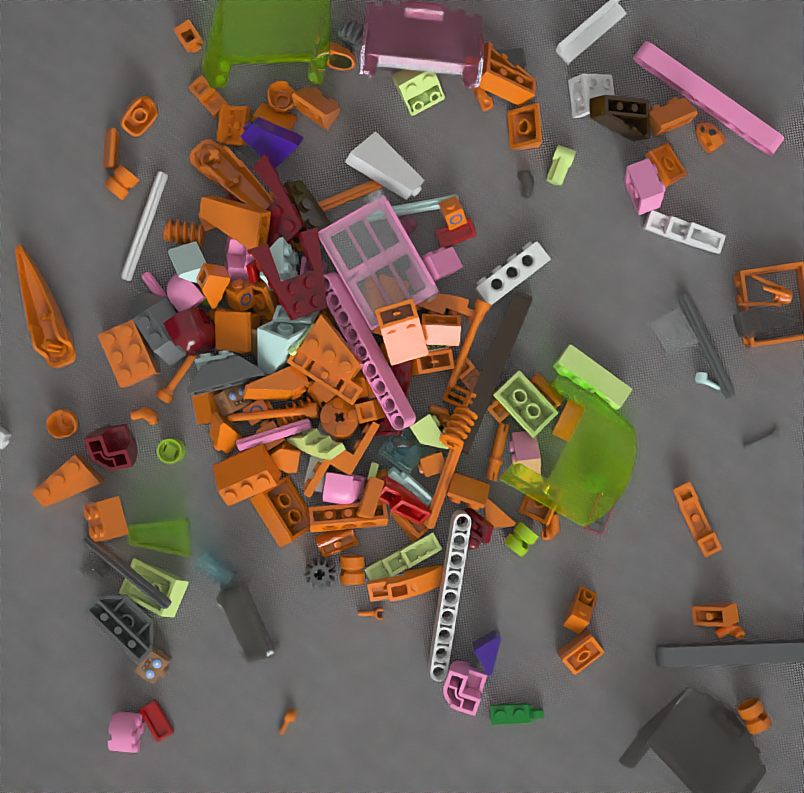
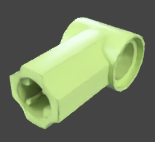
M558 144L546 181L562 186L568 167L571 166L575 157V150Z

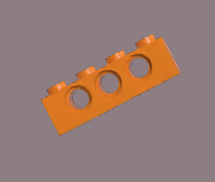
M378 501L373 518L356 515L360 503L309 507L311 533L387 526V505L382 501Z

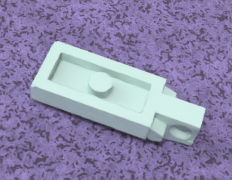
M394 466L388 470V477L411 491L427 507L431 504L433 495L405 471L401 473Z

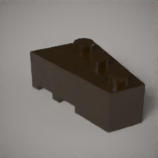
M601 95L589 99L590 119L633 142L650 139L649 99L614 95Z
M287 181L283 185L289 193L290 201L295 205L305 224L300 233L318 227L319 232L332 224L303 181ZM298 235L293 239L294 243H300Z

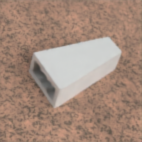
M376 131L351 151L345 161L351 167L406 200L411 195L414 197L418 195L422 190L420 186L425 181Z

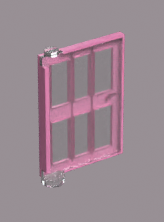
M381 189L369 194L365 198L367 203L365 206L318 232L321 243L371 330L379 326L374 309L409 298H413L415 305L424 300L430 302L438 297L437 293L439 292L434 280Z

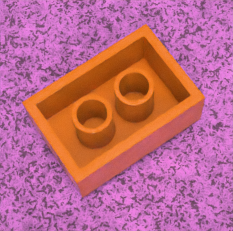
M133 320L98 334V338L120 388H127L160 373L146 339Z

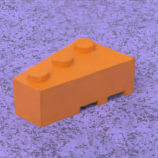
M321 314L300 349L347 380L352 381L364 363L332 325L328 317Z
M80 453L73 455L31 493L43 507H47L100 485L105 481Z

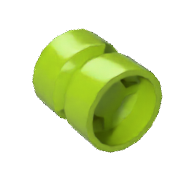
M178 438L165 439L157 447V456L162 462L167 464L179 462L186 455V445Z
M519 521L513 529L514 533H509L503 542L520 557H523L529 550L528 545H533L539 536Z

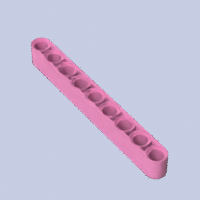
M644 41L634 55L633 59L637 64L764 153L772 156L784 140V137L775 129L654 44Z
M337 272L323 274L327 306L347 343L364 363L361 369L389 422L396 430H402L413 425L416 421L415 413L340 274Z

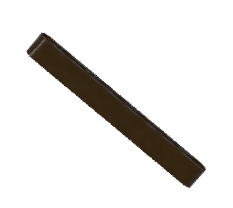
M516 290L473 393L476 394V397H472L471 401L473 403L468 405V408L478 418L477 420L471 419L475 424L474 426H468L471 429L470 433L464 432L468 436L467 439L460 438L464 442L461 452L467 455L533 300V297Z

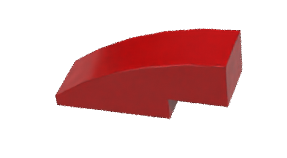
M386 475L380 479L384 481V486L379 500L389 504L390 511L419 525L432 515V511L407 488Z

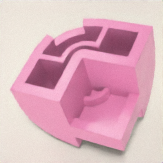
M228 235L224 267L230 276V283L239 278L243 281L248 280L249 276L246 265L255 259L247 252L248 248Z
M177 273L168 282L167 297L178 312L197 307L206 299L203 292L197 287V283L180 278Z
M328 471L324 485L323 502L334 504L356 502L362 496L367 476L351 474L350 476L348 474Z
M452 662L444 682V697L453 709L475 716L481 700V692L487 678V672L470 667L468 662Z

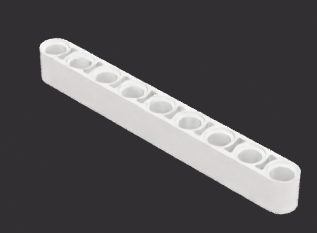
M457 510L452 514L428 662L429 673L435 681L444 680L449 667L471 528V519L463 510ZM460 516L466 517L464 523L457 524V519ZM458 535L463 536V539H462L461 542H459V543H455V542H454V538H455L456 536H458ZM454 554H459L460 557L457 561H451V557ZM451 573L457 574L454 580H448V576ZM448 592H453L454 595L452 598H445V595ZM451 611L448 617H442L443 612ZM441 630H448L446 635H439V632ZM438 649H445L442 654H436ZM436 667H442L440 672H433Z

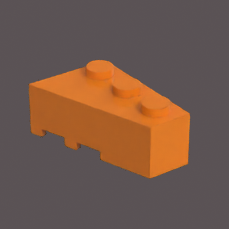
M489 41L476 54L474 85L523 107L536 94V79L519 65L515 67L507 60L508 56L504 53L502 55L492 48L494 45Z

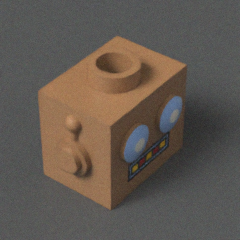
M244 383L224 388L222 392L213 396L223 417L253 403L252 399H243L242 397L245 389Z
M153 646V651L138 665L134 672L154 685L159 677L163 678L169 670L167 665L172 658L161 649Z

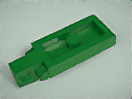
M510 703L490 705L491 725L533 723L534 719L544 718L543 708H533V704Z

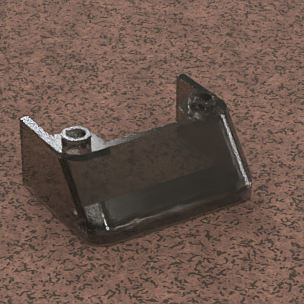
M251 576L222 587L218 592V597H216L217 603L220 608L223 607L240 645L241 658L248 663L275 656L281 646L280 642L272 643L247 586L252 579Z

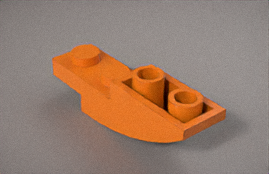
M435 294L415 305L418 311L421 308L428 310L427 314L443 315L445 309L449 310L448 314L463 315L467 317L466 321L472 322L476 312L473 309L467 308L468 299L447 294Z
M442 564L404 571V575L367 581L370 602L389 599L390 602L402 600L439 587L443 573Z

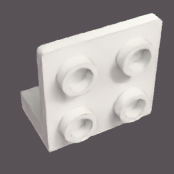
M581 74L568 80L573 118H580L590 114V98L601 95H614L612 75Z

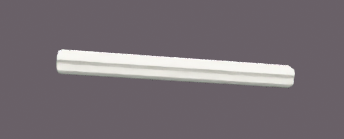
M158 171L121 274L122 279L132 280L168 175L164 172Z

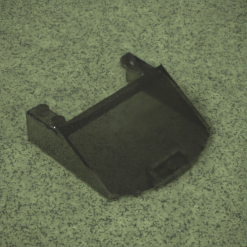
M692 688L684 689L636 732L638 734L618 760L624 767L634 768L649 748H651L692 793H752L766 773L765 764H762L759 756L761 752L758 747H755L751 739L752 734L749 733L741 719L721 701L713 699L705 692L702 693Z

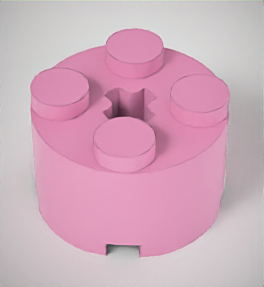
M115 711L116 714H113L108 734H111L112 741L108 740V749L110 751L129 753L139 752L140 734L144 733L145 723H142V714Z

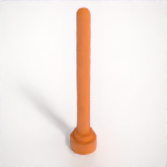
M480 299L475 301L474 310L476 312L449 379L448 386L450 388H454L481 318L486 311H489L490 303Z
M187 356L167 387H164L162 390L160 389L156 394L158 398L167 404L170 403L174 394L173 390L197 356Z
M313 402L301 408L227 415V420L233 422L299 415L319 418L318 402Z

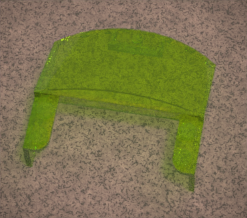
M218 0L201 64L210 88H224L228 85L232 65L310 62L307 73L308 81L314 85L323 84L327 61H330L331 0Z
M558 374L551 381L550 385L555 388L556 392L582 406L584 410L548 478H545L523 464L513 463L499 479L576 524L586 527L604 516L617 503L625 491L632 476L636 460V430L634 426L596 392L591 393Z

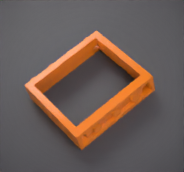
M804 261L735 272L733 283L738 291L736 303L740 306L739 322L740 325H743L742 342L746 345V348L804 339V334L754 341L749 306L741 305L742 302H748L745 277L752 276L753 274L761 275L796 269L804 320Z

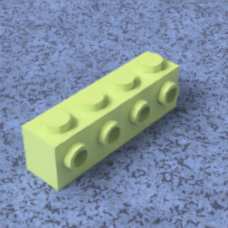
M571 344L563 350L553 365L560 375L567 376L575 386L582 387L590 397L600 400L604 407L609 410L615 411L621 408L633 390Z

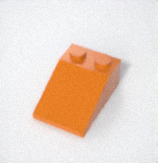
M307 86L294 92L291 97L296 110L328 131L340 114L339 104L331 98L327 100L322 96L323 93L315 87L311 89Z
M289 366L247 384L242 397L243 399L287 401L292 399L295 401L303 397L309 381L304 373L293 366Z

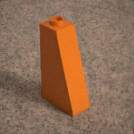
M215 195L201 197L199 205L200 217L248 249L267 244L271 211Z

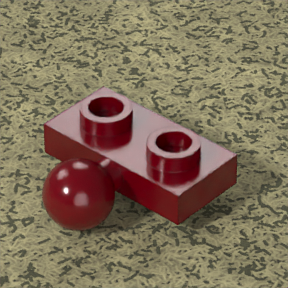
M465 508L464 511L471 519V535H469L467 548L475 550L480 546V541L483 544L490 542L494 525L474 509ZM463 516L461 524L465 522V516Z

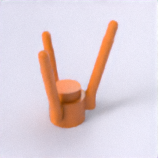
M753 274L752 278L771 286H763V290L772 292V299L775 302L741 303L742 306L781 307L782 304L789 305L793 292L792 290L785 289L784 286L777 285Z

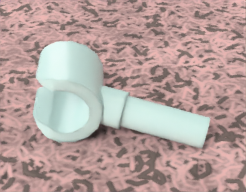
M696 373L695 381L697 383L709 385L717 390L720 389L719 385L707 380V373Z

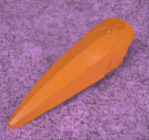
M205 139L190 152L189 162L208 180L214 182L228 195H233L239 203L266 210L274 201L243 161L239 160L227 146L219 145L210 139Z
M19 245L15 247V257L28 331H30L33 348L46 359L50 367L61 368L67 366L76 359V351L71 334L65 325L59 307L45 279L25 248Z

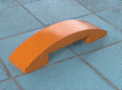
M466 357L458 378L473 392L481 373ZM493 395L487 411L498 423H501L510 413Z
M687 481L673 488L672 491L679 509L703 556L706 558L722 550L717 536L712 531L697 500L698 496L691 482Z

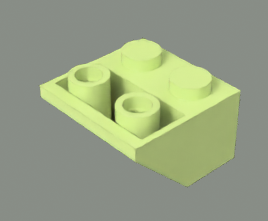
M426 58L392 75L395 86L411 116L445 99L434 68Z
M427 414L410 426L421 444L449 449L439 439L443 432L441 433L438 428L441 424L435 415L431 417L430 414Z

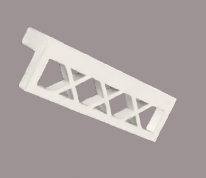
M609 0L558 44L556 52L567 65L626 16L627 13L618 4L620 0Z

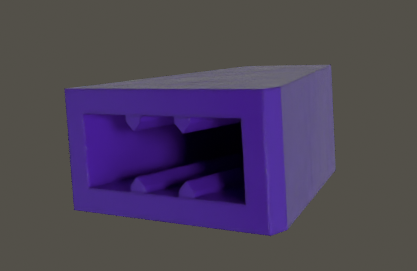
M260 117L254 122L249 120L243 127L244 133L240 136L261 157L264 154H268L273 168L281 164L304 139L303 136Z

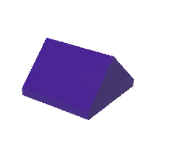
M493 630L472 643L475 654L487 674L491 676L502 638L499 630Z

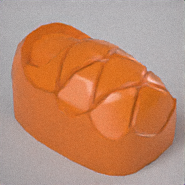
M147 95L137 96L129 103L119 121L121 127L132 136H140L153 124L158 116L155 102Z

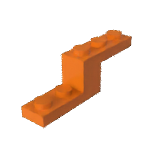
M374 421L371 424H366L362 431L365 434L361 441L357 440L352 448L355 451L354 454L344 450L331 460L323 459L322 462L318 461L312 470L315 472L313 478H308L302 487L305 489L304 495L309 498L312 496L330 464L351 476L380 425Z

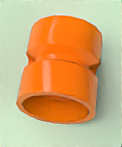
M119 164L114 171L115 176H109L103 185L123 201L129 194L128 188L135 187L140 180Z
M340 556V568L343 569L340 572V584L361 585L365 583V572L362 571V568L365 567V556Z
M758 697L749 698L737 706V711L740 717L745 720L744 724L750 734L763 732L772 725V721L767 712L764 711V706Z

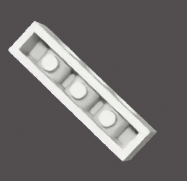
M531 241L522 247V253L519 255L514 253L507 259L508 263L504 267L501 265L497 266L491 271L493 273L488 279L483 277L476 283L478 286L475 288V291L483 301L493 305L551 260L538 241L534 244ZM527 256L531 259L532 263L530 266L523 265V257ZM507 269H515L517 273L516 277H508L506 273ZM499 280L501 288L498 290L493 289L491 282Z

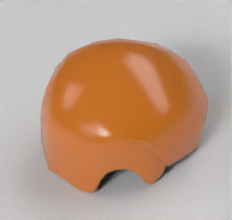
M277 80L270 84L267 90L268 103L277 112H287L294 107L291 95L295 90L289 86L287 81Z
M58 409L46 419V428L57 439L69 437L77 431L78 419L72 411Z

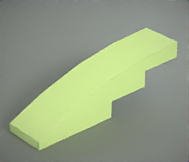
M311 428L286 437L287 442L298 449L322 459L331 460L346 450L343 443L333 442L329 435H320L317 428Z
M432 532L364 568V571L370 581L393 577L437 553L442 548Z

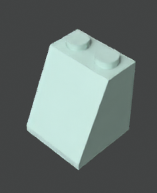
M272 320L258 327V368L265 371L267 375H271L292 366L287 363L290 357L288 350L297 344L310 329V325L273 322Z

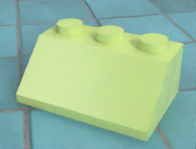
M520 370L493 394L532 438L558 414L557 410Z

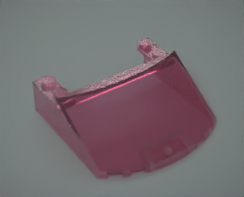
M383 1L381 6H375L373 2L367 3L359 74L374 77L377 72V66L462 75L464 87H480L484 62L482 16L474 14L471 17L465 15L466 10L459 9L458 12L449 11V6L427 2L400 1V5H390L389 1Z

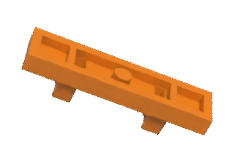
M300 346L297 349V353L293 356L290 355L287 363L351 405H354L364 389L300 349Z

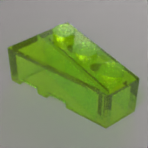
M189 517L132 523L127 526L130 546L162 551L187 558L193 555Z

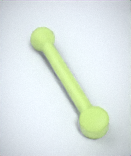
M315 323L310 324V329L297 344L289 348L288 352L290 355L293 356L297 353L298 347L304 342Z

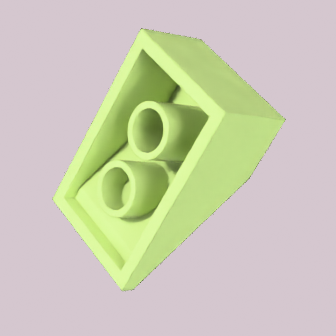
M133 558L130 567L167 596L172 603L167 609L161 608L126 578L122 583L119 594H127L134 602L160 616L174 618L189 582L175 574Z

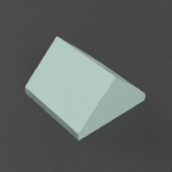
M197 242L170 249L168 254L178 277L199 284L196 277L206 261Z

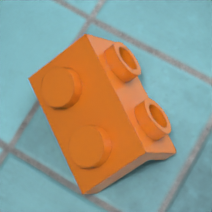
M221 103L216 132L217 142L226 146H246L247 143L240 136L245 131L243 127L250 119L251 108L247 106H229Z

